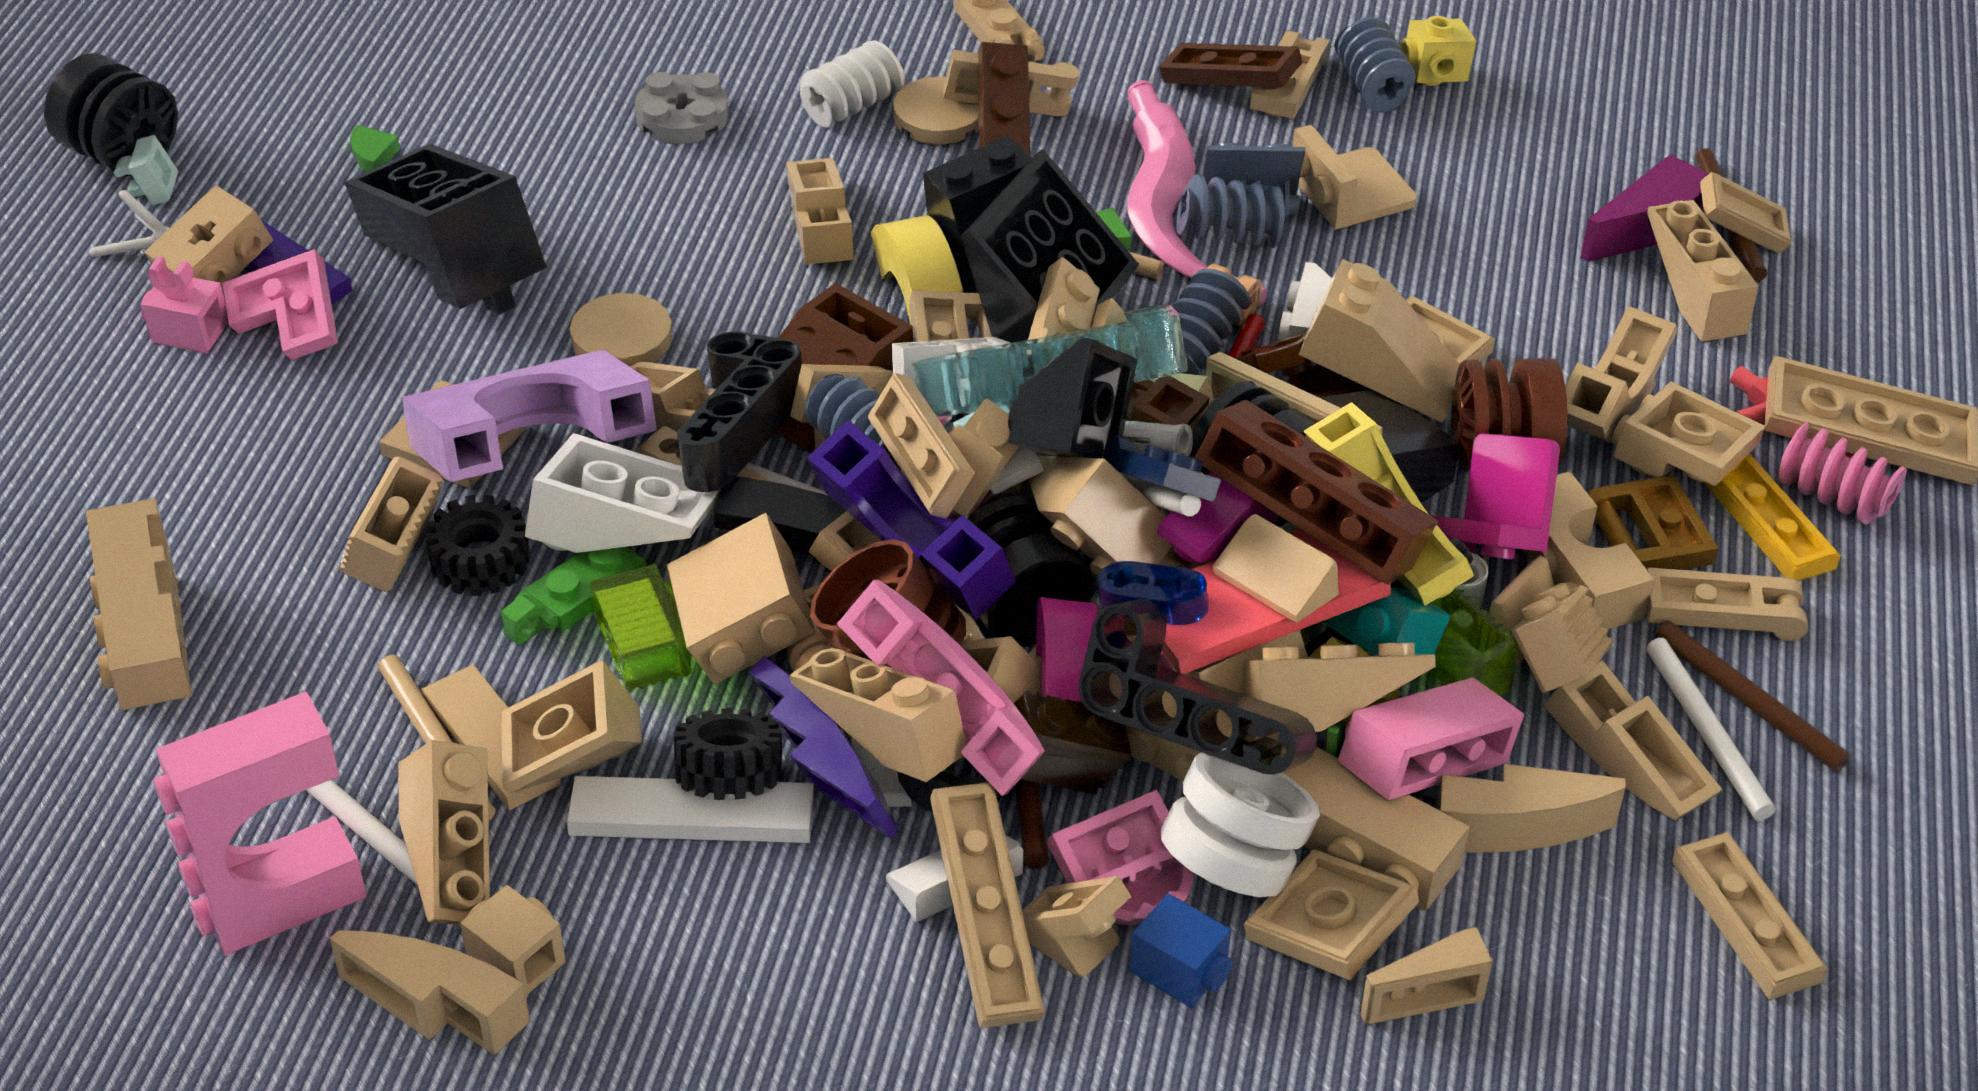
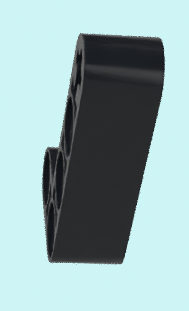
M735 331L724 332L709 339L707 351L712 388L716 390L677 432L684 485L688 489L696 492H712L726 487L790 417L803 364L801 347L798 343L787 339Z
M1136 599L1107 606L1098 613L1093 623L1079 680L1080 698L1089 711L1100 717L1262 774L1274 775L1304 764L1312 757L1316 749L1317 735L1314 726L1303 715L1159 666L1167 623L1164 613L1156 604L1149 600ZM1126 615L1132 618L1137 628V636L1134 642L1128 639L1123 629V621ZM1111 673L1117 675L1121 681L1122 695L1120 699L1111 692L1109 686ZM1165 691L1169 692L1176 701L1177 713L1175 718L1169 716L1164 710L1162 699ZM1219 709L1224 711L1231 719L1232 734L1230 738L1223 735L1218 728L1216 721ZM1279 732L1278 740L1266 737ZM1282 745L1287 747L1286 753L1283 754L1281 753Z

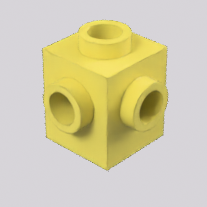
M1431 16L1427 20H1410L1407 37L1402 39L1400 46L1402 52L1406 54L1408 62L1413 66L1416 74L1415 82L1428 86H1437L1442 82H1465L1469 80L1477 41L1462 19Z

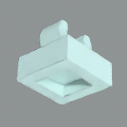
M152 135L137 140L132 156L120 158L114 174L116 177L132 175L134 179L130 180L127 191L133 197L145 194L153 206L170 201L179 171L156 136Z

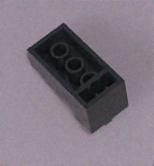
M429 143L344 182L364 235L424 262L438 299L445 303L449 302L457 309H462L483 299L488 310H492L498 315L516 307L510 285L547 268L516 177L512 174Z

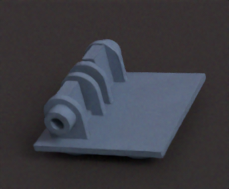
M1233 142L1222 143L1218 146H1207L1202 176L1205 177L1207 184L1212 178L1220 177L1224 180L1226 187L1233 180L1241 181L1245 189L1253 182L1259 183L1264 192L1269 186H1278L1284 197L1285 219H1288L1289 214H1298L1299 195H1296L1304 161L1305 147H1291L1283 143H1275L1266 147L1242 146Z

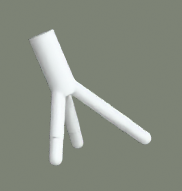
M121 190L119 197L135 212V217L154 232L153 236L92 247L89 250V254L92 257L149 248L169 227L164 226L128 191Z

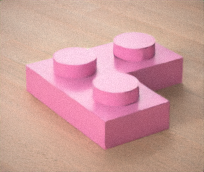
M315 249L222 283L228 323L238 334L277 320L282 352L291 360L338 344L324 258Z

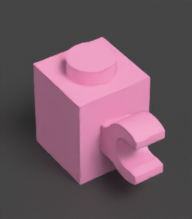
M158 256L148 269V278L154 287L144 295L141 303V314L146 321L151 342L207 354L228 324L226 303L221 284L219 282L194 278L193 269L187 261H182L173 273L167 268L164 257Z

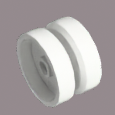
M1203 752L1195 756L1183 781V793L1186 797H1181L1173 803L1161 828V841L1169 853L1187 869L1215 885L1239 894L1255 897L1278 895L1285 888L1297 863L1294 849L1301 848L1308 841L1320 817L1318 804L1308 791L1283 773L1274 775L1262 774Z

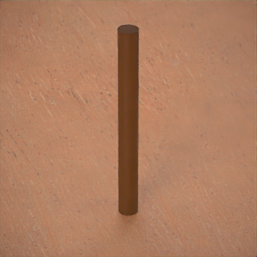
M1701 149L1696 153L1695 160L1699 169L1724 177L1711 149ZM1726 228L1740 262L1755 282L1762 281L1767 276V270L1754 241Z
M1666 621L1658 629L1655 635L1656 639L1665 638L1678 656L1834 772L1840 771L1850 759L1849 752L1675 624Z

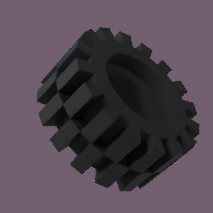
M475 495L465 496L466 504L461 506L456 499L447 503L449 512L447 513L439 508L433 513L434 521L428 520L426 525L427 533L425 538L431 572L434 578L438 577L439 584L444 588L452 584L453 592L462 595L465 588L470 587L471 596H481V588L489 587L491 594L499 592V583L502 581L508 587L516 583L515 574L523 576L527 570L526 563H530L528 538L525 537L526 523L525 518H522V512L516 506L511 509L510 501L503 498L495 505L494 496L484 495L483 502H476ZM474 542H493L482 548H463Z
M732 708L721 709V714L715 715L712 710L701 712L702 718L691 715L685 718L686 723L679 722L676 726V731H674L675 780L677 784L681 783V788L686 792L695 789V796L702 798L709 793H714V800H725V794H734L735 800L745 799L746 792H751L755 796L763 794L764 787L773 789L777 785V780H781L782 729L779 728V723L775 719L768 721V715L759 713L752 717V710L742 709L739 714H732Z

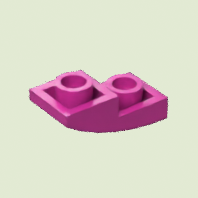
M1044 597L1038 599L1036 656L1042 657L1041 695L1043 697L1049 694L1051 697H1059L1064 701L1069 699L1073 704L1079 701L1085 706L1079 694V680L1093 623L1098 615L1097 604Z

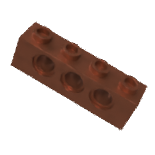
M1248 400L1241 401L1217 412L1194 458L1203 461V467L1387 585L1413 568L1438 523L1437 519Z

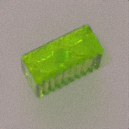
M657 564L590 581L595 617L627 691L633 692L636 687L644 689L647 684L655 686L658 681L666 683L669 678L676 680L680 675L687 677L692 672L690 651L686 646L671 580L664 581L661 578Z
M1455 587L1447 596L1431 602L1449 613L1451 617L1434 654L1436 667L1429 671L1444 685L1474 677L1501 696L1510 690L1519 645L1515 637H1511V631L1503 630V624L1495 623V617L1487 616V610L1479 609L1480 603L1471 602L1472 596H1464V590L1456 589Z

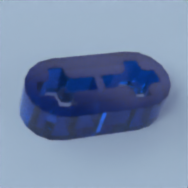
M1120 561L1106 566L1098 575L1097 582L1102 609L1136 599L1149 600L1161 609L1166 623L1171 625L1196 623L1204 618L1209 610L1207 581L1201 573L1195 570L1135 561Z

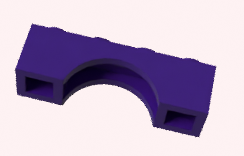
M849 420L807 457L827 495L881 541L895 539L906 542L933 576L934 583L939 584L951 601L972 619H978L1016 582L1001 546L963 515L958 519L951 518L950 516L945 519L930 515L908 479L894 464L887 452Z

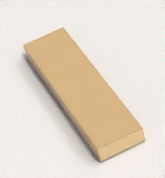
M989 782L933 789L930 800L979 1029L1039 1021L1042 1019L1045 1010L995 789Z

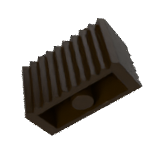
M1027 690L1014 703L1045 750L1021 779L1097 795L1099 788L1104 789L1105 781L1110 782L1112 775L1117 776L1118 769L1123 770L1125 762L1130 763L1132 753L1126 726L1092 713L1079 701L1073 704L1069 699L1064 701L1059 697H1051L1049 694L1043 697L1039 692L1033 695Z

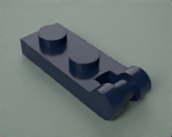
M1117 435L1109 440L1105 448L1103 459L1120 473L1212 502L1215 501L1221 479L1202 474L1203 461L1151 445H1147L1145 450L1136 448L1132 440Z

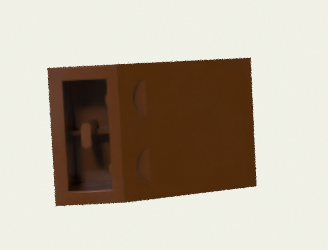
M834 283L802 306L778 338L791 340L800 345L803 364L880 366L886 370H893L892 343L913 342V326L841 285ZM790 416L776 431L778 435L808 453L815 448L814 428L808 422H800Z

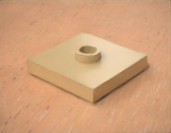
M1313 849L1293 870L1285 888L1278 895L1269 896L1243 923L1246 938L1249 941L1351 980L1419 903L1417 886Z

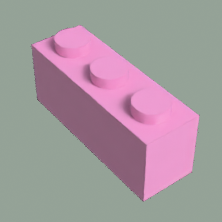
M1474 677L1354 711L1345 728V740L1338 762L1384 798L1391 800L1441 784L1442 774L1464 777L1506 764L1520 729L1524 713Z

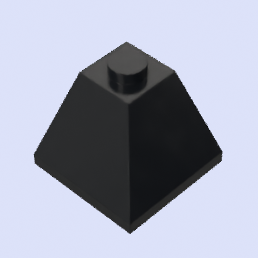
M1081 337L1019 386L1017 401L1013 403L1008 416V427L1010 430L1008 443L1031 451L1058 457L1103 459L1109 440L1115 435L1123 437L1138 359L1094 339Z

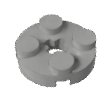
M666 72L652 73L646 77V86L638 92L635 98V114L638 127L642 131L644 126L652 130L653 138L664 143L690 144L706 139L707 130L713 129L717 125L719 132L725 127L729 118L726 91L720 86L719 77L711 72H701L696 75H670Z

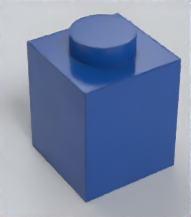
M1167 893L1132 933L1129 972L1188 1007L1193 1008L1208 989L1212 992L1217 991L1230 973L1233 960L1228 957L1231 929Z

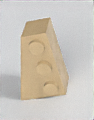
M156 498L86 510L95 575L90 576V584L95 607L100 609L101 614L94 615V625L100 649L106 648L107 654L98 655V667L103 688H115L121 710L192 697L178 581Z

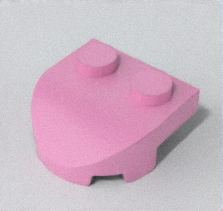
M1154 790L1055 832L1046 841L1067 883L1113 876L1120 877L1131 897L1114 913L1116 916L1114 924H1141L1167 893L1183 902L1189 896L1188 893L1193 883L1194 872L1175 859L1161 841V828L1169 812L1158 790Z

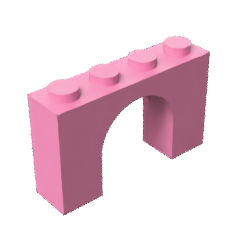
M307 691L156 749L163 775L152 779L166 815L175 813L176 816L165 821L178 856L187 855L188 859L178 862L184 884L191 898L199 895V899L189 902L191 911L202 936L205 937L214 933L225 956L367 897L358 857L336 816L269 843L256 846L229 845L240 826L262 808L339 777L330 733Z

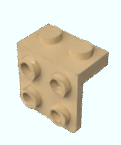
M1312 125L1294 129L1292 147H1305V156L1298 186L1335 230L1386 215H1392L1416 206L1417 194L1377 149L1365 147L1337 155Z

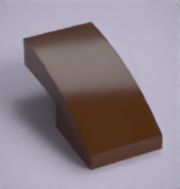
M1135 372L1126 421L1170 425L1187 424L1190 426L1209 405L1210 398L1164 372L1155 382Z

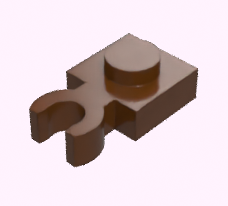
M1307 332L1279 339L1267 346L1247 349L1241 352L1242 356L1235 358L1265 373L1282 369L1284 376L1298 374L1313 366L1311 360L1298 355Z

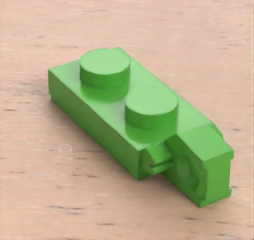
M629 547L577 553L524 588L515 597V600L501 611L504 635L520 646L545 628L548 630L557 628L563 633L643 579L645 574H647L645 559Z

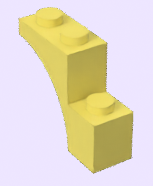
M1352 402L1304 430L1306 438L1428 514L1396 464L1377 424ZM1436 525L1413 568L1397 578V580L1426 606L1438 598L1447 596L1455 587L1472 578L1474 574L1467 558Z

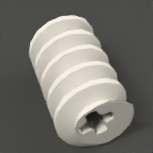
M876 40L868 41L860 48L851 49L846 55H839L831 62H825L817 69L807 71L802 76L800 82L801 100L808 115L822 127H830L832 120L841 122L848 114H857L862 109V106L870 107L876 102V99L884 100L890 95V92L897 93L905 85L904 72L895 54L885 44Z

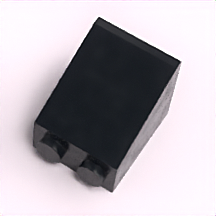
M1009 135L923 173L927 215L936 221L948 242L961 280L962 293H978L961 235L1032 159Z
M1374 390L1319 397L1340 408L1352 402L1377 425L1383 427L1382 437L1400 471L1421 503L1454 482L1460 442L1413 411L1410 407Z

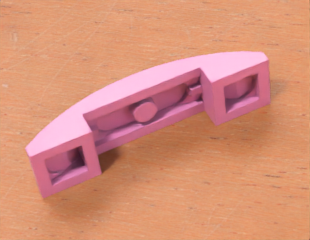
M873 580L837 623L877 666L888 664L896 670L955 690L967 745L960 753L1002 796L1006 795L1045 752L1025 718L988 673L933 620L880 580Z

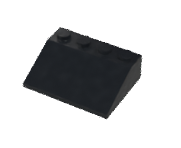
M1044 149L1040 150L961 235L992 337L1022 347V372L1025 380L1047 365L1045 361L1038 363L1025 352L1048 267L1063 256L1074 267L1086 272L1094 284L1100 288L1091 322L1092 326L1098 304L1114 298L1140 265Z

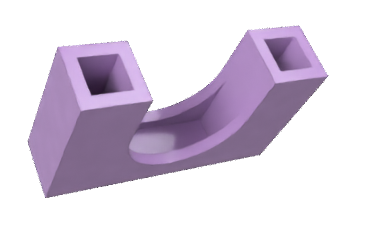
M605 350L402 397L410 447L449 482L502 470L503 465L498 435L522 427L540 424L578 425L586 428L605 443L657 431L650 380Z

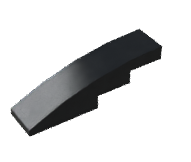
M736 476L730 484L721 489L713 513L715 528L733 530L767 513L792 553L812 555L809 549L820 531L844 514L846 510L829 495L781 483ZM846 541V543L849 544L852 548L855 547L854 545ZM825 567V572L831 573V570Z

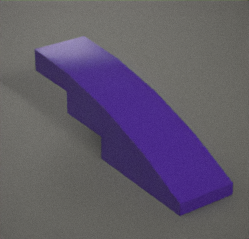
M763 656L748 673L774 706L769 712L770 716L779 723V728L782 729L784 735L796 748L790 755L810 783H814L815 789L892 840L899 832V828L880 786L836 722L791 683L789 674Z

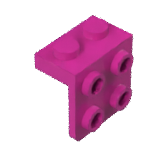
M1479 434L1475 438L1464 519L1430 516L1438 520L1437 526L1449 541L1453 538L1460 539L1470 552L1474 554L1476 544H1482L1480 555L1514 559L1516 548L1547 552L1560 454L1559 444L1555 440Z

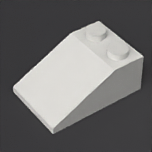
M573 433L533 479L525 537L543 542L547 547L554 550H569L575 553L691 538L717 502L721 489L712 492L690 490L684 485L682 466Z

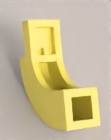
M924 215L882 223L873 227L870 233L881 279L892 277L897 279L905 300L910 324L909 301L912 290L963 292L959 273L948 242L939 225L932 217Z

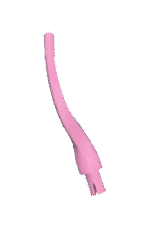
M1140 80L1133 83L1127 92L1129 96L1127 97L1136 114L1133 121V130L1145 154L1144 161L1129 192L1127 204L1129 220L1136 234L1148 249L1176 271L1192 278L1195 272L1207 269L1208 266L1194 256L1184 245L1173 226L1174 211L1181 199L1184 188L1196 171L1192 147L1175 109L1169 104L1160 102L1150 81ZM1263 286L1258 304L1259 307L1264 304L1268 289Z

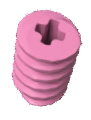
M1809 422L1804 423L1797 430L1784 451L1780 463L1779 481L1786 486H1791L1798 482L1799 492L1806 496L1812 495L1818 490L1819 502L1827 506L1837 500L1838 511L1845 515L1857 509V520L1865 525L1873 522L1877 517L1880 518L1885 515L1901 490L1907 474V468L1901 466L1888 477L1885 475L1887 458L1881 456L1871 467L1865 466L1868 452L1866 448L1861 447L1849 458L1846 456L1847 439L1842 437L1830 449L1826 447L1829 431L1822 428L1812 439L1807 438Z

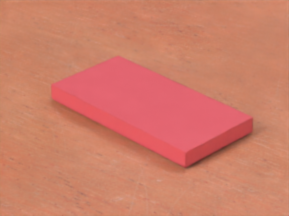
M1297 529L1289 533L1336 561L1339 595L1298 623H1295L1214 574L1213 565L1217 560L1126 594V600H1149L1161 609L1167 623L1162 653L1177 672L1186 674L1391 595L1390 583L1388 585L1303 530Z

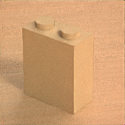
M767 513L667 564L687 649L714 685L752 666L763 656L767 658L816 632L792 551Z

